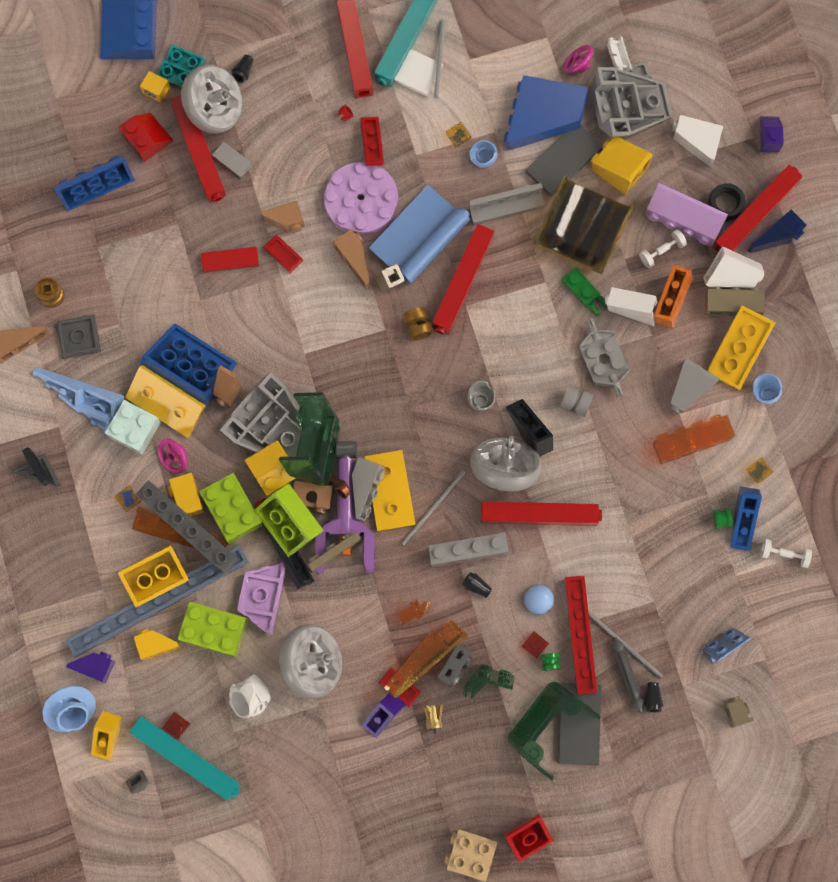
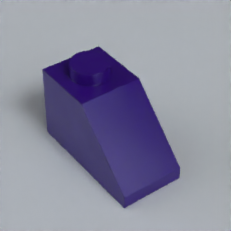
M760 116V152H779L784 144L783 125L779 117Z
M101 651L100 654L91 653L72 661L66 667L106 683L116 661L111 660L112 655Z
M390 691L375 707L362 726L377 738L406 704Z

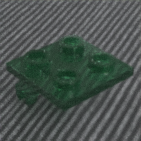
M476 665L471 680L465 684L464 696L466 697L468 691H471L470 698L472 699L487 683L512 690L514 675H511V672L507 670L496 671L488 665Z

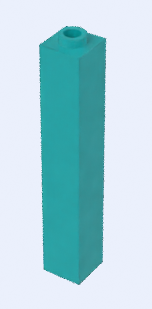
M413 0L374 72L375 80L378 84L392 87L398 71L410 49L413 48L438 0Z
M140 716L130 730V734L227 801H230L231 798L235 799L240 793V782L144 716Z

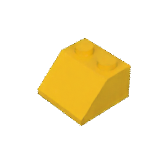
M278 440L245 459L246 464L266 496L300 476Z

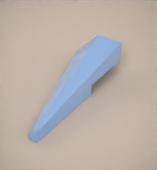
M40 367L33 369L34 377H40L46 382V387L59 393L58 397L79 414L83 413L91 419L90 423L98 425L104 430L103 434L106 435L107 428L124 400L123 395Z

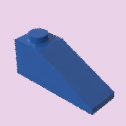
M742 486L739 488L731 548L750 551L762 499L759 489Z

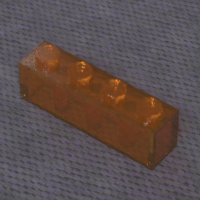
M718 414L711 417L708 422L703 423V420L693 423L690 428L680 427L674 430L675 433L660 434L656 436L657 439L653 442V446L660 464H664L731 441L735 437V433L728 416L721 417Z

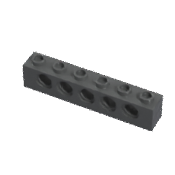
M149 480L135 494L224 574L238 561L236 556Z

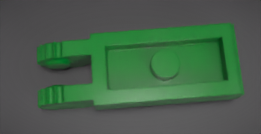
M577 267L562 277L561 281L585 308L587 307L595 316L600 315V311L592 303L596 300L604 309L608 308L607 304H605V299Z

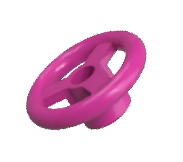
M584 45L573 51L564 62V72L572 74L577 71L580 73L587 71L591 66L589 60L593 55V47ZM588 50V52L582 55L580 54L581 52Z
M162 439L157 449L162 465L174 474L184 472L187 466L185 448L173 439ZM164 445L167 450V459H165L163 452ZM176 461L179 464H181V466L179 468H174L171 466V463Z

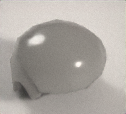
M486 381L472 383L467 392V401L476 411L484 412L489 410L496 400L495 390Z

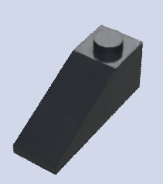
M523 399L506 406L526 444L531 446L539 456L553 451V434Z

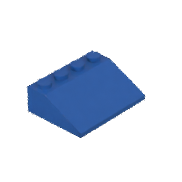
M102 0L100 59H155L157 0Z
M121 155L112 157L104 164H97L89 171L80 172L69 180L60 181L58 185L54 186V189L68 212L131 183L135 179L124 156Z
M174 324L142 356L140 366L147 367L207 406L214 398L213 390L220 365L232 372L237 362L179 325Z

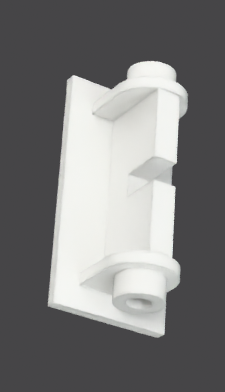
M622 36L616 40L613 38L607 39L605 45L608 47L613 66L628 72L632 70Z

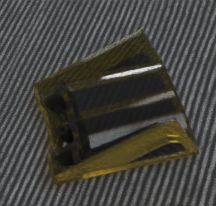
M565 175L533 244L602 275L635 211V207L632 204L630 206L624 205L571 181Z

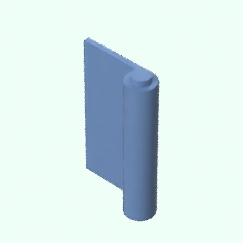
M427 185L368 249L388 267L398 264L405 282L412 284L470 221V214L463 207L461 209L452 207L433 188Z

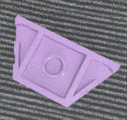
M283 562L273 566H265L259 570L245 572L237 608L241 615L269 636H273L286 573V567Z

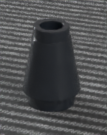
M244 55L232 69V76L237 82L244 83L249 78L254 61L249 55Z
M469 572L462 583L466 590L485 598L492 591V588L476 573Z
M649 682L647 683L644 707H646V712H661L664 705L659 683Z

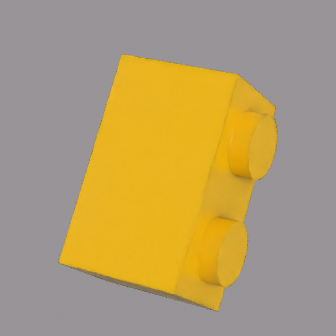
M192 473L169 479L171 485L168 486L170 496H174L176 505L190 517L205 512Z

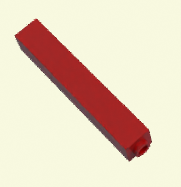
M336 0L355 99L373 96V86L355 0Z
M181 95L170 98L172 108L209 203L221 201L223 197H226V193L203 133L187 117L182 105Z
M788 165L716 240L712 248L719 252L723 246L735 251L797 186L803 177L800 171Z
M477 224L432 322V328H434L435 332L442 335L445 333L450 334L494 238V230Z
M482 501L481 524L597 526L599 521H602V509H599V504Z

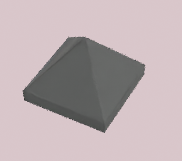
M141 770L128 779L126 784L131 794L144 791L148 780L144 771Z

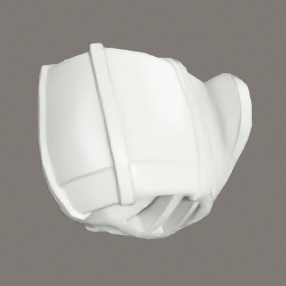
M255 674L238 684H233L229 689V705L235 715L241 718L249 719L251 716L262 713L271 700L268 688Z

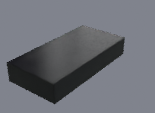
M28 447L23 449L22 452L40 483L44 486L50 484L51 480L35 453Z

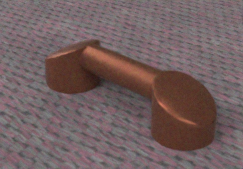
M315 469L307 476L311 483L321 484L323 481L335 485L336 493L344 499L351 494L344 480L329 475L323 470Z

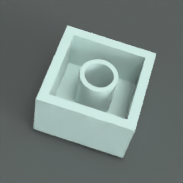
M123 400L105 434L110 439L143 455L161 422L158 417Z

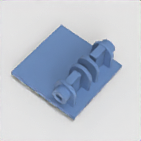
M733 628L725 631L719 639L709 642L707 647L702 650L710 655L708 658L712 663H718L750 641L751 638Z

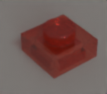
M174 712L163 726V729L179 740L191 723Z

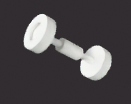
M678 229L671 233L673 241L661 245L651 255L647 250L641 251L639 256L643 264L649 269L655 265L653 257L656 255L660 256L669 250L670 246L674 244L679 248L686 246L687 241L681 231Z
M764 539L761 548V558L767 559L770 552L778 553L779 556L787 558H800L801 567H809L812 549L804 548L802 555L783 548L779 550L771 548L772 540Z

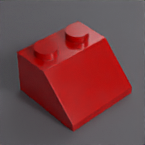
M152 113L133 116L119 126L122 136L143 162H146L173 142L171 136Z
M538 813L503 834L518 862L553 842L542 817Z

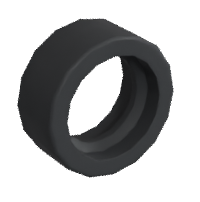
M723 183L712 191L708 199V205L728 214L725 221L735 219L743 210L745 196L738 186L731 183ZM720 193H729L736 198L737 206L733 211L725 212L717 207L716 197Z

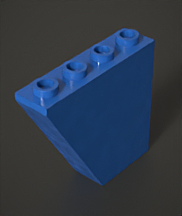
M523 75L522 82L519 81L517 85L518 98H514L512 109H514L513 115L510 114L508 121L510 129L509 132H505L504 136L507 150H513L580 128L588 97V87Z

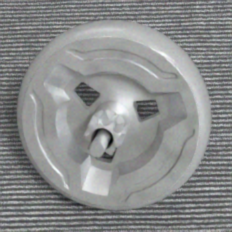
M212 64L198 66L186 76L182 85L181 99L189 120L197 128L207 133L218 134L230 130L238 122L243 107L241 90L234 77L224 68ZM206 83L209 84L211 88L210 91H207Z
M509 436V438H489L480 442L474 448L470 458L471 469L476 478L483 484L500 492L525 490L537 482L542 471V462L538 453L528 444L514 439L513 436Z
M309 624L295 628L285 637L280 649L279 665L284 681L294 693L304 698L316 699L328 695L339 683L343 670V658L340 646L334 636L321 626ZM310 644L313 645V651H314V652H310V651H309V650H310ZM318 667L323 669L322 673L317 670Z

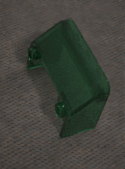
M323 392L294 393L293 397L300 406L299 411L296 413V419L302 427L296 457H279V461L289 476L318 486H327L330 481L340 433V420Z
M550 682L510 732L508 742L527 762L552 781L554 774L540 764L544 757L543 748L535 741L559 710L566 715L572 716L576 715L583 707L597 719H600L601 715L559 682Z

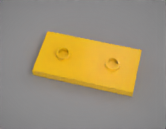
M741 305L707 371L718 377L720 381L740 390L776 322Z
M143 365L139 367L125 396L126 399L158 417L160 421L187 438L191 436L206 406Z
M398 450L365 456L366 460L385 467L384 478L377 487V497L372 501L377 532L415 526L403 451Z

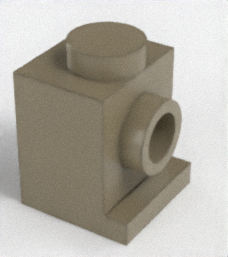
M398 264L380 271L381 276L375 278L381 292L405 281Z
M739 696L728 699L729 703L724 704L731 728L754 721L753 717H748L750 711L747 703L743 702Z

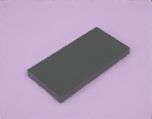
M581 125L579 129L566 132L526 169V173L537 184L541 183L543 189L552 197L596 153L603 149V145Z
M561 683L559 764L599 766L601 685H597V694L577 695L576 684Z

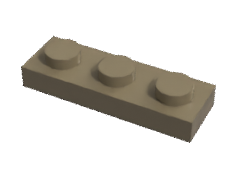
M350 532L341 538L342 542L338 545L333 543L325 549L326 553L319 556V554H316L308 560L310 563L307 565L310 573H313L361 540L359 534L356 532L352 535Z

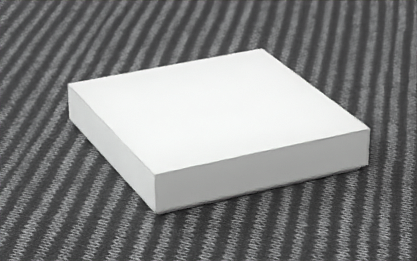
M410 49L394 82L427 97L436 80L437 61Z

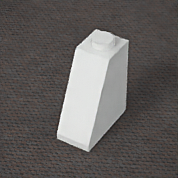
M680 115L678 121L674 120L672 132H675L673 139L706 165L712 166L723 126Z
M722 246L703 278L706 286L755 287L763 279L764 270L760 263Z
M611 287L610 293H607L605 298V304H607L610 312L655 326L654 313L658 305L656 296Z

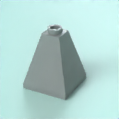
M686 358L670 402V409L678 414L681 411L684 412L717 383L719 378Z

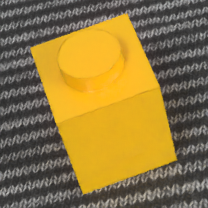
M150 71L140 85L144 95L160 103L165 98H168L171 92L168 80Z

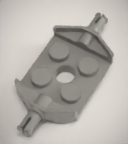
M593 319L587 320L586 324L590 332L581 342L579 348L593 383L601 387H611L614 389L616 398L621 397L624 394L620 382L631 369L628 368L615 337L616 333L615 331L598 330ZM602 355L607 356L609 363H600L599 357Z

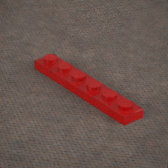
M585 576L565 577L577 695L597 694Z

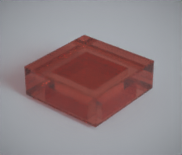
M533 631L521 647L537 659L549 643Z

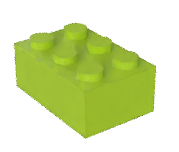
M234 472L199 491L229 545L263 527Z
M290 484L273 493L254 510L288 557L324 531Z
M189 601L177 640L237 658L248 619Z

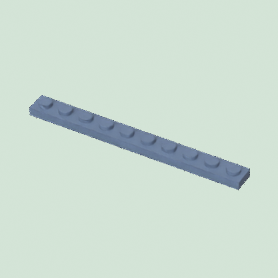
M238 545L229 550L236 556L238 561L226 574L209 561L187 573L189 581L138 607H135L134 603L66 639L65 641L74 658L248 564L249 561L241 546Z

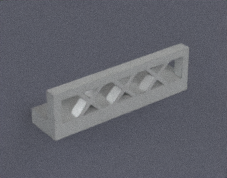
M538 183L469 200L468 209L473 225L544 208L542 184Z

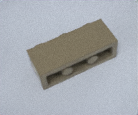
M711 287L705 293V316L735 317L741 305L762 316L765 313V291H759L758 288L740 290L738 287L729 289Z

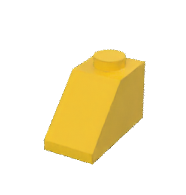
M145 629L139 631L137 636H134L140 659L143 661L181 648L179 643L153 630Z
M102 711L94 726L92 756L110 761L120 732L122 716Z

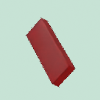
M360 117L365 166L384 165L379 117Z
M257 246L201 253L203 273L259 266Z

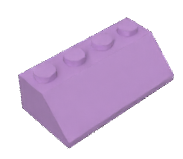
M660 183L645 212V216L649 220L661 222L671 230L678 229L684 236L698 239L701 244L711 246L728 215Z

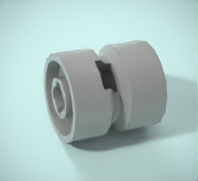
M569 384L560 407L566 410L574 409L576 414L585 417L594 394L585 390L580 393L579 388Z

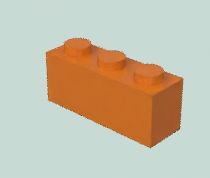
M673 265L654 313L656 324L674 328L693 279L691 270Z

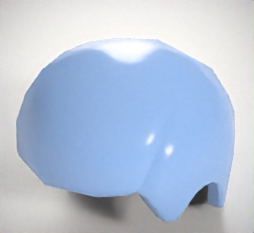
M487 140L478 141L469 152L473 164L480 168L492 166L497 159L496 146Z
M770 373L759 375L753 382V393L756 400L762 404H772L778 401L782 395L780 379Z
M534 585L525 593L524 604L527 610L533 614L542 615L553 607L554 594L545 585Z

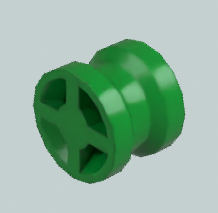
M729 508L724 509V511L713 510L715 529H720L722 526L732 527V514Z
M560 653L541 654L540 659L543 661L541 670L561 669V665L558 662Z

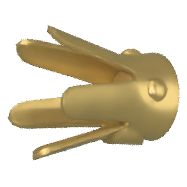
M443 704L437 705L436 708L434 705L431 707L427 705L426 708L423 706L427 729L434 728V734H436V728H443V723L441 722Z

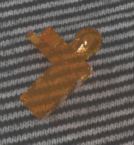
M418 600L410 602L411 607L397 613L402 625L415 618L420 620V618L424 617L423 611L430 609V602L424 601L420 605Z

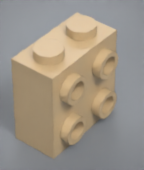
M458 829L457 833L453 832L450 844L453 845L451 853L447 852L444 861V864L447 865L446 869L486 882L497 841Z

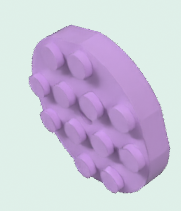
M365 162L347 164L338 169L329 179L324 193L326 213L331 222L341 231L347 232L349 229H352L354 233L358 232L360 236L375 234L383 230L393 220L398 205L396 184L390 174L381 167L365 166ZM362 195L365 197L363 200H358V196Z

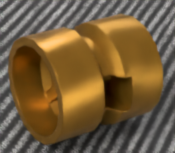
M43 277L37 281L35 293L45 306L55 308L63 303L65 293L54 278Z
M417 307L403 314L405 325L409 326L407 331L411 341L425 339L434 333L431 322L427 321L429 316L425 307Z

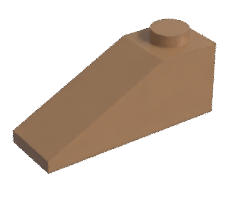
M349 229L333 241V246L366 290H368L370 283L362 245L363 239L358 232L354 233L352 229Z
M45 326L1 330L0 363L2 364L50 335L49 331Z
M220 365L213 396L217 404L222 407L227 405L231 408L243 388L238 376Z

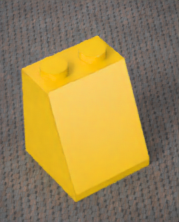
M613 137L612 140L608 139L604 143L600 154L596 153L591 159V170L626 196L648 169L653 154L619 137Z

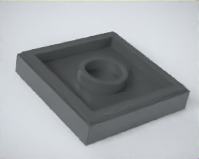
M94 314L57 321L62 357L64 359L101 352Z

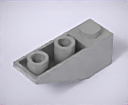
M358 457L352 473L356 518L365 521L371 513V503L377 497V487L384 478L385 467Z

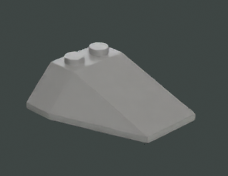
M615 67L596 68L591 95L599 128L609 136L627 137L673 117L665 83Z
M271 372L251 389L229 414L219 429L232 442L255 452L278 440L292 463L314 439V435L286 386Z

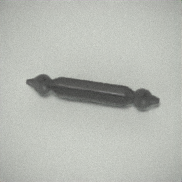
M614 637L612 649L616 652V660L628 694L633 699L632 705L639 713H642L644 701L640 698V690L627 654L623 651V643L617 637Z

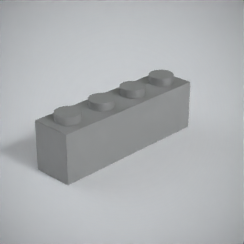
M505 533L428 545L431 568L508 555L509 552Z

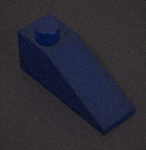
M791 209L752 243L748 252L753 253L788 244L793 239L797 241L805 234L803 230L807 224Z

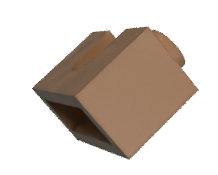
M294 481L293 490L307 508L314 509V513L318 514L330 512L334 492L333 486ZM311 494L317 496V500L314 503L307 501V497Z

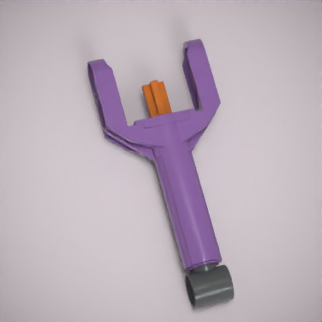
M337 441L336 454L337 458H340L337 459V478L346 482L351 494L344 499L336 493V516L329 523L325 524L322 527L324 531L315 537V555L319 554L321 556L326 553L327 535L339 537V543H341V538L351 532L353 535L357 532L360 537L364 535V565L366 573H374L375 536L355 516L352 473L356 465V460L353 458H357V442ZM351 547L340 555H351ZM326 564L317 569L315 573H324Z

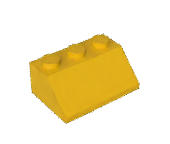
M172 543L118 571V575L135 607L189 581Z

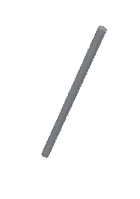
M445 19L441 20L434 90L435 99L439 97Z
M464 470L459 473L401 542L402 545L405 546L462 479L466 474Z
M589 611L590 619L612 638L617 637L623 643L624 648L657 677L661 678L663 676L662 673Z

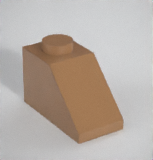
M297 201L261 211L264 222L285 232L291 231L294 233L305 227Z

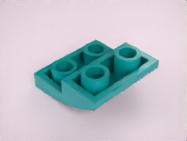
M172 44L166 60L162 61L157 75L172 84L182 87L189 72L198 66L204 65L206 58Z

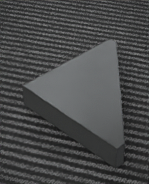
M46 454L38 456L40 464L51 480L50 484L58 487L61 486ZM29 462L13 469L15 474L39 481Z

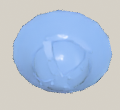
M82 686L60 688L45 701L42 710L43 720L49 728L57 732L79 730L93 717L96 709L95 698L89 690Z

